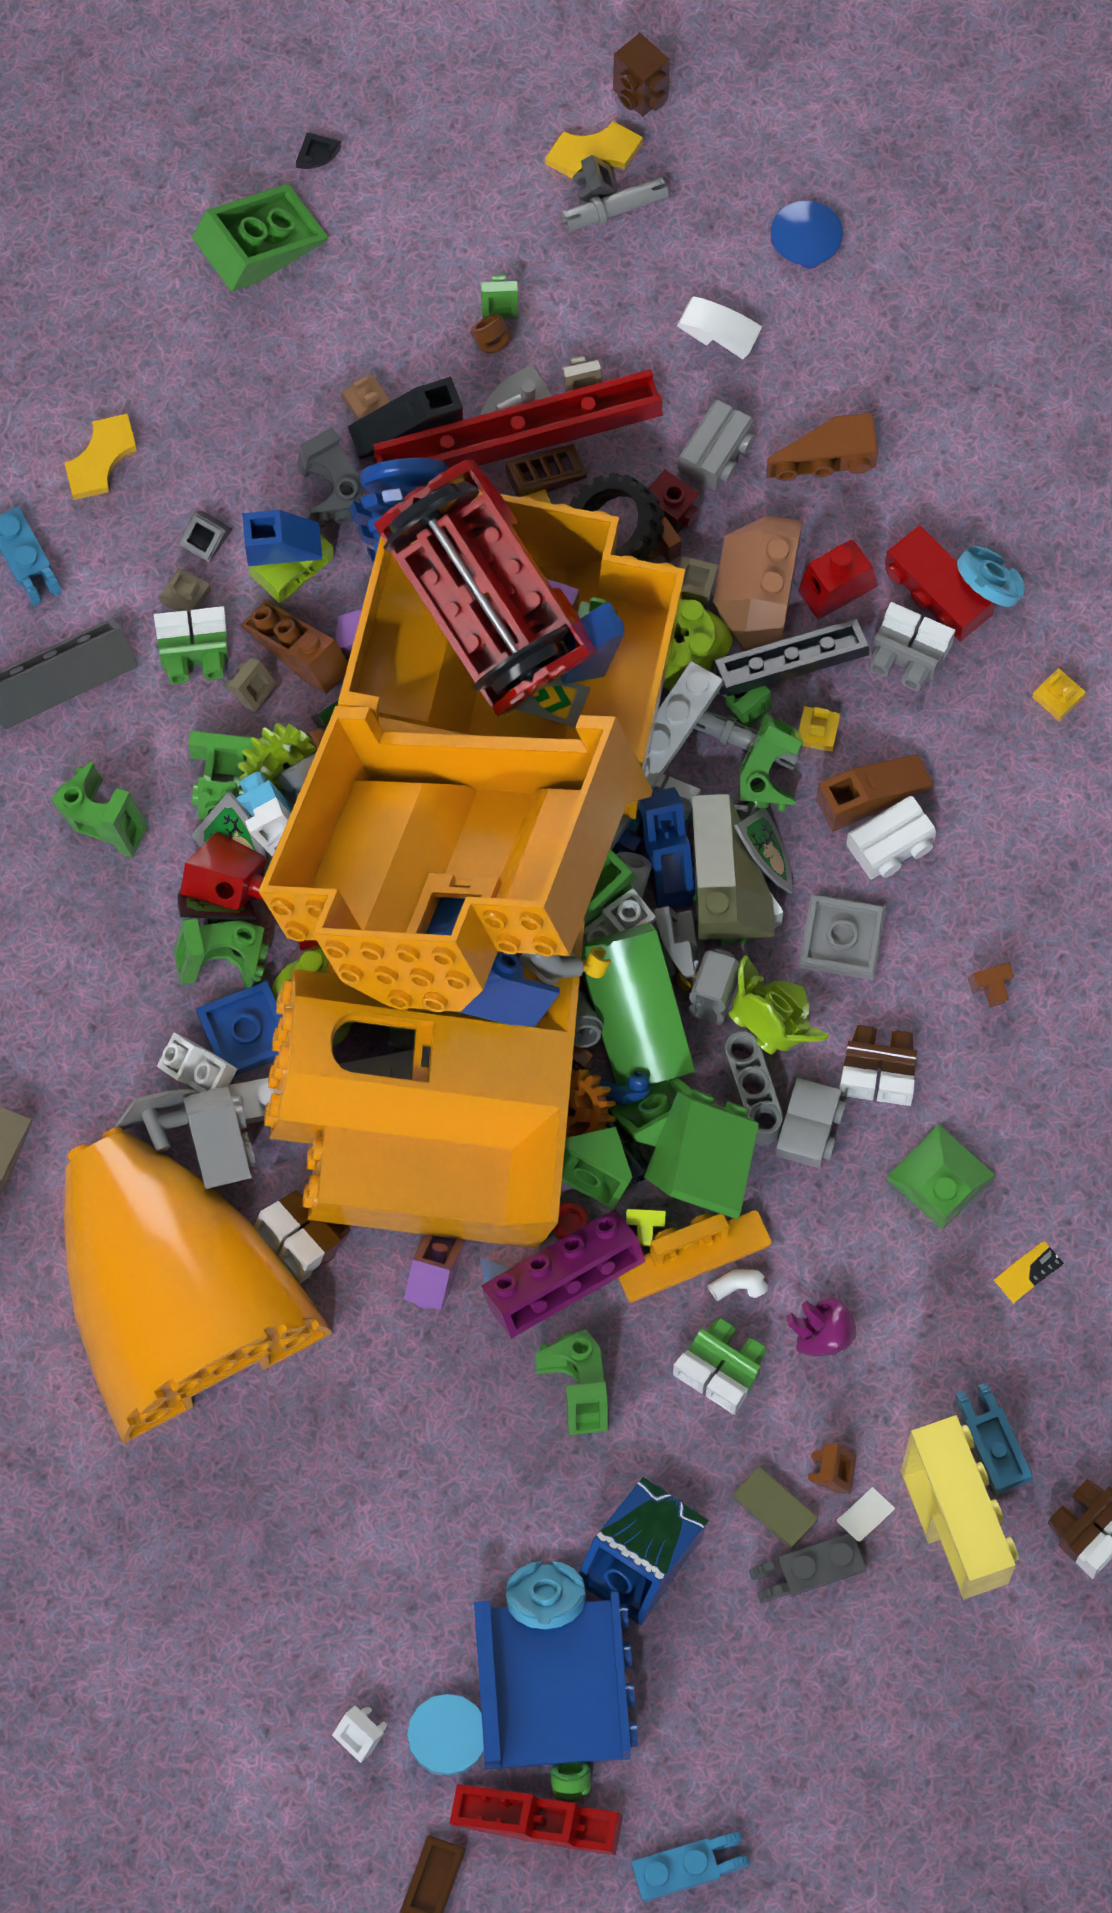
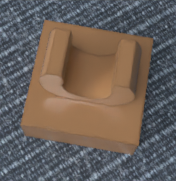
M373 374L355 381L352 386L341 391L343 400L357 420L391 402Z

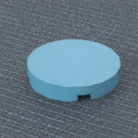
M971 546L963 552L957 561L958 570L970 587L982 597L997 605L1005 607L1015 606L1026 591L1024 581L1019 572L1013 567L1008 570L1002 565L1005 561L1003 557L988 548Z
M541 1561L529 1563L519 1568L509 1578L507 1584L506 1602L508 1611L518 1622L531 1628L551 1629L561 1627L573 1621L583 1611L586 1601L583 1578L574 1568L562 1562L552 1561V1565H542Z
M443 1694L431 1697L419 1705L410 1718L407 1737L411 1754L421 1767L432 1774L458 1775L465 1773L475 1766L484 1754L482 1714L474 1703L463 1696Z

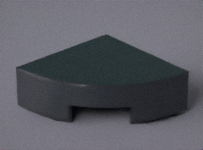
M307 132L296 160V168L313 169L329 163L339 153L341 141Z

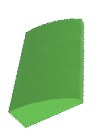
M649 922L584 943L581 960H586L591 949L594 947L604 949L606 954L603 959L611 960L602 978H593L585 972L584 974L595 1013L603 1024L601 1035L615 1084L620 1086L627 1084L629 1075H634V1072L646 1073L649 1077L648 1084L695 1072L658 933L653 925Z

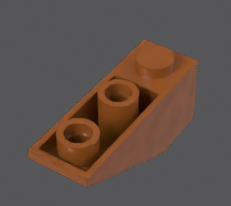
M872 413L835 416L768 457L766 477L788 481L796 478L797 475L812 474L815 477H826L833 474V472L848 470L850 473L860 474L867 472L870 468H876L878 450Z
M267 600L240 624L245 631L302 680L325 694L345 676L348 662L333 638Z
M918 754L852 768L818 783L816 801L832 832L889 808L909 796L914 797L932 789L934 784Z

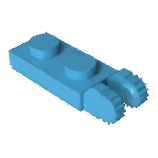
M16 507L1 514L0 553L18 586L23 587L31 604L36 606L41 603L40 594L31 582L40 576H43L46 586L53 596L61 594L62 591L52 572L51 564L20 508Z
M985 1382L977 1387L978 1396L984 1404L987 1413L976 1417L970 1399L964 1391L955 1394V1399L965 1421L964 1425H967L971 1432L975 1451L986 1470L995 1496L1031 1483L1033 1476L1002 1407H998L990 1387Z
M733 1832L710 1841L707 1838L631 1861V1867L642 1903L720 1880L723 1875L750 1867V1861L747 1856H738L717 1865L713 1854L714 1851L732 1848L743 1841L741 1833Z

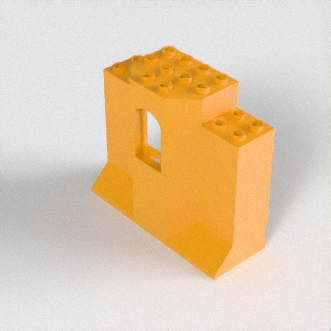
M478 489L479 494L477 495V497H476L475 499H477L478 497H480L481 495H483L482 492H481L479 489ZM500 494L519 523L513 527L545 578L579 589L577 611L581 601L590 603L592 596L607 600V603H611L613 609L618 611L617 616L621 618L624 624L625 634L605 676L574 683L590 687L580 715L615 716L643 772H645L680 612L685 569L677 568L669 563L657 564L641 561L633 556H616L619 517L609 515L603 511L592 512L576 509L567 504L540 502L526 496L515 497ZM380 536L338 706L370 707L383 732L581 740L576 728L517 710H513L505 716H496L482 692L474 690L473 685L475 681L392 552H387L383 548L386 543L382 536ZM639 800L627 803L622 817L635 820Z
M335 706L262 881L259 893L286 938L294 941H317L343 983L389 1007L399 1010L413 1008L427 1009L433 1012H461L483 991L497 952L506 954H539L545 957L553 955L570 956L626 804L651 797L653 792L615 716L580 715L575 728L581 740L383 732L370 707ZM440 897L465 899L451 935L426 934Z
M585 921L582 922L572 949L575 956L582 958ZM329 961L326 973L294 969L290 980L283 981L282 991L278 992L276 1014H282V1018H279L278 1028L274 1029L272 1051H277L278 1055L275 1056L274 1065H271L269 1071L268 1088L274 1089V1093H271L270 1103L266 1104L264 1126H270L269 1139L313 1144L309 1146L306 1169L313 1171L312 1175H310L309 1183L305 1184L302 1207L309 1208L307 1220L526 1248H539L558 1224L580 976L562 978L553 985L560 988V994L537 1025L532 1027L508 1025L456 1011L433 1012L427 1009L413 1008L399 1010L389 1007L343 983ZM522 964L524 978L544 983ZM360 1022L416 1030L411 1080L353 1073L342 1069L335 1061L333 1055V1039L338 1028L344 1023ZM423 1046L431 1047L429 1067H421Z

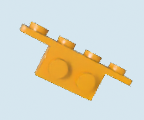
M751 1211L739 1216L738 1219L734 1218L729 1221L726 1220L723 1214L719 1213L713 1216L712 1213H705L694 1218L690 1222L691 1225L677 1231L675 1227L659 1232L655 1235V1240L651 1241L650 1253L644 1255L646 1262L618 1277L628 1302H636L770 1247L771 1239L758 1211Z

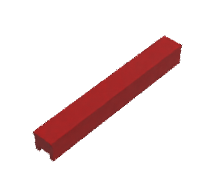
M649 369L373 444L374 458L372 460L374 464L396 459L429 458L443 461L448 465V469L464 460H474L480 466L663 416L662 399L654 384L652 370Z

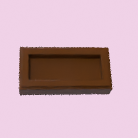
M428 1835L400 1913H444L466 1848Z

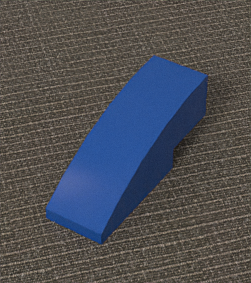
M675 787L653 791L651 797L639 800L647 859L652 864L650 876L657 908L669 906L672 910L692 906V899L695 893L690 842L685 832L683 802Z

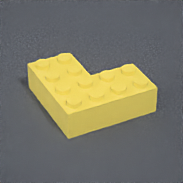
M955 1415L911 1430L900 1472L928 1544L938 1540L941 1541L964 1600L1009 1584L1016 1566L1014 1561L1019 1560L1014 1541L1011 1537L1005 1538L1000 1523L1004 1522L999 1503L996 1499L990 1501L985 1486L989 1485L986 1470L982 1462L975 1463L970 1449L974 1448L971 1432L967 1425H960L958 1417Z

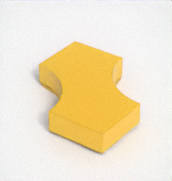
M614 121L604 130L587 136L573 135L563 131L545 157V164L573 179L576 173L583 171L581 160L591 155L596 156L609 166L625 170L642 146L643 137Z
M128 413L92 421L93 433L88 447L75 459L64 462L73 500L108 493L109 477L114 466L124 456L126 457V455H131L130 453L133 454V452L137 451Z

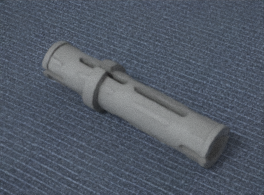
M660 176L652 181L601 199L598 196L590 198L587 204L567 211H561L562 223L567 222L564 228L569 234L594 223L602 225L607 222L608 218L662 199H668L667 186L662 188L665 181Z
M706 709L694 727L698 731L720 739L719 743L723 745L729 743L746 751L749 750L758 733V730L737 722L738 718L734 716L728 718L709 709ZM802 748L799 749L796 755L793 753L783 754L777 757L774 762L793 771Z

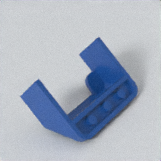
M440 897L426 934L451 935L465 899ZM497 952L483 991L460 1013L508 1025L535 1027L560 994V988L524 978L522 963L515 954Z

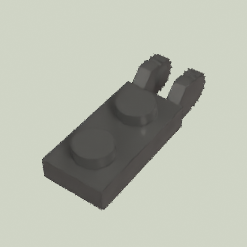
M847 1533L779 1556L777 1560H771L753 1567L749 1570L751 1579L756 1580L782 1572L785 1583L769 1586L758 1592L759 1601L765 1603L789 1594L790 1597L866 1572V1566L856 1539Z

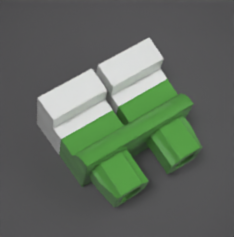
M224 606L191 610L194 644H191L187 610L153 614L162 669H166L170 684H181L189 681L188 666L203 665L204 679L216 680L224 678L225 662H229Z
M718 1318L707 1331L701 1328L694 1342L674 1364L673 1375L701 1394L706 1389L707 1398L736 1415L759 1378L761 1364L766 1354V1347L756 1340L749 1338L740 1352L728 1346V1343L736 1333V1329L722 1318Z

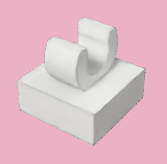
M354 1706L345 1713L332 1736L361 1763L371 1755L383 1736L387 1724L383 1721L376 1726L368 1718L372 1711L370 1707L360 1710Z

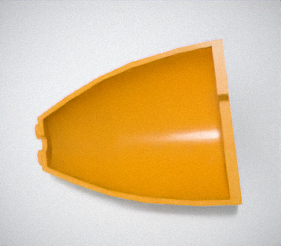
M115 1127L105 1132L101 1137L102 1140L90 1146L87 1144L79 1145L67 1154L70 1162L65 1168L64 1235L66 1270L76 1324L100 1394L123 1444L193 1408L192 1396L257 1362L265 1370L326 1338L332 1332L297 1278L254 1225L215 1188L205 1189L203 1180L175 1159L163 1152L157 1153L155 1147L131 1133H125L122 1127Z

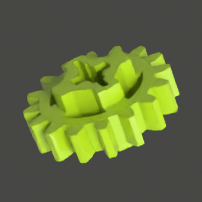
M276 723L273 732L266 727L263 728L262 738L252 737L250 739L254 745L252 749H243L242 751L247 760L238 764V768L245 772L239 777V781L255 772H260L266 781L269 780L284 795L287 792L279 781L278 776L280 772L310 756L316 750L315 746L309 743L311 738L291 724L284 727L280 723Z

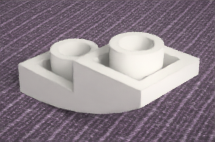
M694 296L689 300L677 324V327L706 346L714 340L741 359H744L750 353L762 328L761 325L730 308Z
M632 888L604 908L602 916L584 928L583 944L649 922L652 924L656 920V916Z
M173 1033L157 1065L158 1068L177 1081L190 1085L198 1092L225 1086L229 1087L237 1071V1068L177 1033Z

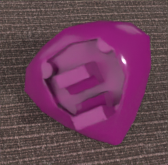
M834 1297L821 1300L815 1306L805 1301L802 1304V1308L807 1316L806 1319L797 1318L792 1312L786 1316L788 1326L798 1334L796 1350L806 1355H835L850 1347L856 1338V1324L851 1312L843 1302Z

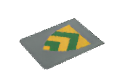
M557 678L514 710L575 728L590 687L577 683L563 684L561 678Z

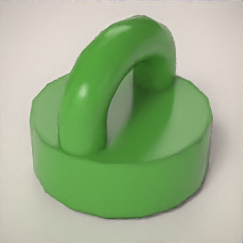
M558 1764L551 1768L552 1792L557 1799L576 1801L589 1794L591 1790V1771L588 1764Z

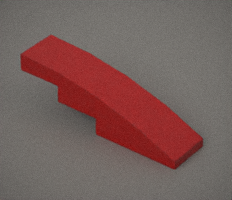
M457 1784L449 1824L455 1827L535 1843L616 1856L623 1815L616 1811L580 1807L572 1802L537 1798L535 1795Z

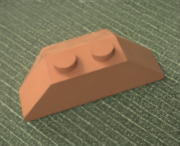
M766 515L726 535L724 538L713 607L743 650L747 651L783 640L803 524L801 520Z

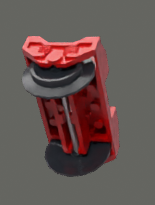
M464 460L428 482L426 487L421 486L405 496L404 502L396 504L374 523V526L386 543L383 548L387 552H392L475 681L473 685L474 690L482 692L497 717L507 715L543 687L598 653L573 606L561 588L552 589L513 527L519 524L498 490L483 474L474 460ZM466 481L475 487L460 491L456 485ZM478 489H480L483 495L475 499L479 494ZM569 628L574 635L575 649L560 657L563 651L559 642L569 632Z

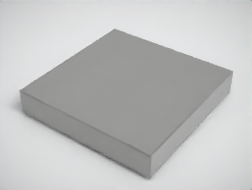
M811 894L798 968L874 980L886 906Z

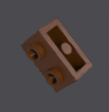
M640 32L614 53L613 91L618 94V98L624 107L628 110H636L643 117L650 110L656 111L665 104L668 99L670 59Z

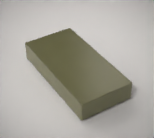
M760 1466L732 1496L735 1501L791 1550L818 1522L817 1516Z

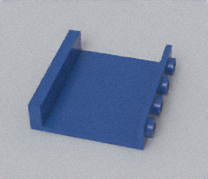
M611 1592L610 1600L585 1602L583 1611L573 1621L561 1627L551 1629L531 1628L518 1622L508 1611V1607L491 1608L490 1601L474 1602L485 1770L631 1759V1747H638L637 1723H629L628 1707H635L634 1683H626L625 1668L632 1667L630 1643H623L621 1628H629L627 1604L619 1603V1592Z

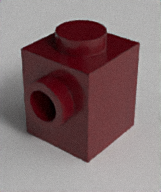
M664 469L649 488L659 498L661 503L658 506L663 509L664 516L678 534L684 526L690 528L699 517L701 512L699 509L700 493Z

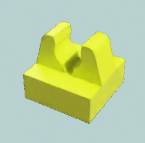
M627 1209L626 1223L630 1227H637V1238L640 1246L650 1247L653 1239V1228H665L666 1211Z

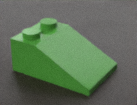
M286 184L206 210L192 239L230 291L233 292L257 284L326 242L328 236L291 186Z

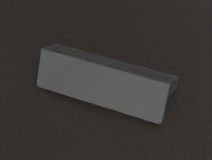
M111 618L0 670L1 726L4 729L12 727L136 668V659L122 627L114 618Z

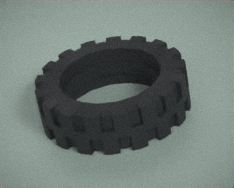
M609 473V477L600 475L593 478L594 482L590 485L584 484L579 489L581 493L578 497L574 496L569 504L571 507L593 512L598 511L606 502L617 497H629L634 500L638 511L637 527L631 538L622 547L616 549L615 555L633 556L638 560L648 561L650 559L648 555L651 551L655 552L660 544L657 542L658 538L663 536L664 526L661 524V519H665L664 511L658 506L661 503L659 498L651 492L650 488L626 474L622 476L619 473Z

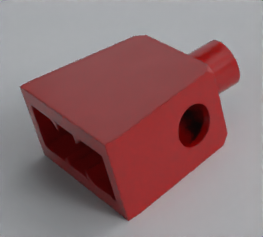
M849 540L808 564L798 592L817 620L875 589L877 582L872 565L854 540Z
M216 832L185 862L180 894L232 910H240L252 897L264 901L259 893V889L264 879L266 859L264 855Z

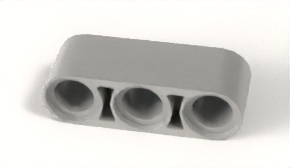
M746 1031L735 1032L730 1035L725 1044V1068L737 1104L749 1110L747 1116L754 1121L759 1118H768L774 1123V1126L770 1129L764 1130L758 1127L755 1144L762 1146L770 1145L779 1138L783 1121L782 1111L761 1047L756 1042V1037ZM737 1048H744L751 1053V1056L747 1059H738L732 1052ZM748 1083H756L763 1090L758 1094H750L743 1087Z

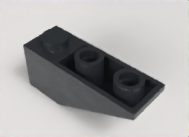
M447 377L410 390L348 426V430L360 460L374 455L373 444L463 420V407L452 378Z

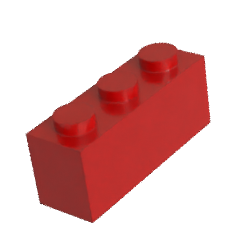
M918 525L887 551L885 570L890 579L897 585L902 583L911 592L910 595L914 603L922 610L928 609L936 617V622L955 629L954 636L960 642L993 616L995 603L985 599L970 587L960 574L957 561L921 525Z

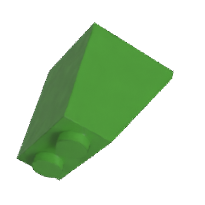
M693 1090L692 1095H688L678 1091L644 1178L671 1197L738 1219L742 1209L759 1123L747 1116L749 1111L747 1108L727 1101L726 1106L722 1107L714 1104L715 1098L704 1092Z

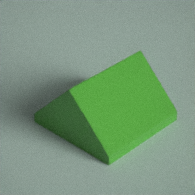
M616 1127L566 1138L562 1182L613 1210L632 1179Z

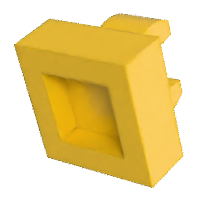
M1058 668L1033 692L1032 698L1060 722L1085 698L1086 691Z
M804 706L799 726V732L803 740L801 746L833 752L841 713L819 707Z

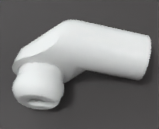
M733 1269L707 1285L716 1301L721 1300L737 1289H747L749 1296L753 1298L765 1294L768 1290V1285L763 1280L765 1276L759 1270Z

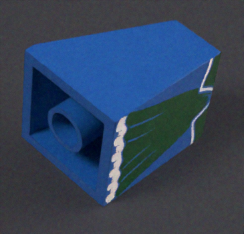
M642 1477L594 1537L579 1571L585 1588L602 1600H610L611 1592H619V1603L627 1604L628 1617L642 1625L699 1543L709 1520L701 1516L692 1507L686 1506L668 1494L662 1487Z

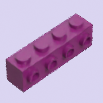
M616 1209L504 1273L497 1275L481 1285L491 1312L512 1339L646 1261L637 1236Z

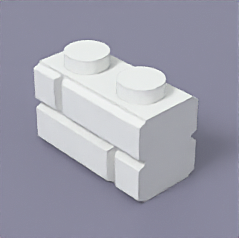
M909 796L849 832L846 845L871 880L879 875L887 878L897 872L902 866L900 862L910 856L918 859L926 855L933 848L932 843L935 840L936 830L914 797Z

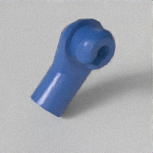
M634 1072V1075L630 1074L628 1083L621 1086L603 1078L599 1084V1087L609 1086L611 1088V1091L605 1097L607 1101H615L619 1106H625L645 1098L651 1088L648 1084L649 1077L644 1072Z

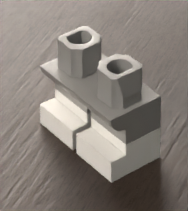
M890 602L884 621L874 638L870 671L882 677H888L893 665H899L906 669L901 683L905 687L918 692L928 679H934L953 645L955 629L927 617H924L920 625V614Z

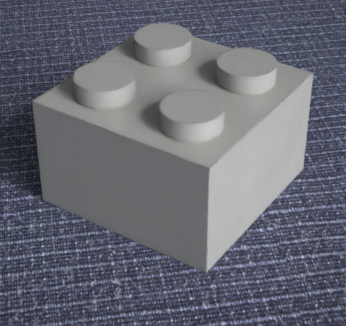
M228 1086L184 1096L185 1110L205 1189L251 1178L249 1166L256 1164L248 1133L240 1132V1129L247 1128L239 1096L231 1097Z

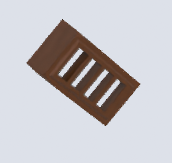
M573 444L521 456L505 462L506 475L517 497L526 496L543 489L548 493L587 478V472ZM568 457L574 470L567 472L561 459ZM549 463H555L559 474L553 475ZM541 467L546 477L539 478L536 468ZM529 472L532 481L526 482L523 473Z

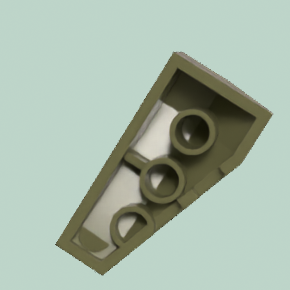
M730 794L691 795L698 940L774 937L773 898L760 867L748 852L734 825L741 821Z

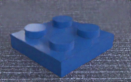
M267 981L196 1008L197 1016L213 1054L237 1068L234 1076L275 1060L278 1052L272 1051L274 1029L278 1028L279 1018H282V1015L276 1014V1001Z

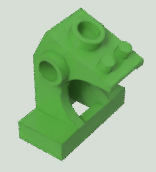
M765 713L759 724V731L739 768V798L741 801H747L746 805L753 808H768L769 803H776L777 810L786 811L787 804H796L795 795L772 783L769 778V771L777 757L787 753L795 755L798 753L803 743L799 729ZM754 778L762 779L759 783H751Z
M190 731L188 743L190 757L206 760L204 778L198 777V783L194 784L192 793V806H198V819L204 820L229 791L235 798L244 794L239 777L245 772L238 768V764L247 760L242 751L243 749H252L254 745L251 743V738ZM214 775L234 777L233 781L228 782L213 781Z
M89 762L84 768L79 766L75 770L76 775L58 788L51 801L60 816L75 832L113 844L119 853L133 858L149 825L132 795L128 791L116 788L109 803H95L94 798L103 778L98 774L93 762Z
M198 919L182 921L173 948L180 985L195 983L201 968L208 961L214 959H226L231 964L237 966L242 974L245 989L251 987L253 982L260 983L264 967L257 964L264 965L268 949V942L262 941L264 927L241 920L200 926ZM232 950L238 951L242 956H236Z
M587 1329L576 1334L573 1332L567 1333L551 1346L548 1343L540 1345V1351L535 1353L537 1374L565 1373L578 1382L577 1385L566 1386L569 1435L608 1431L606 1382L604 1381L601 1349Z

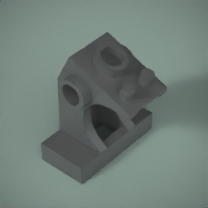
M333 427L301 444L297 467L304 477L311 473L324 477L331 487V496L309 510L310 515L307 519L318 522L320 527L327 526V521L334 519L336 523L352 522L350 507L353 501L362 504L363 488L360 484L359 475L340 447V438Z

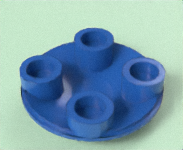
M798 201L785 206L777 213L771 226V243L777 252L788 261L809 269L816 268L820 263L830 259L839 249L843 237V229L838 216L829 207L815 201Z

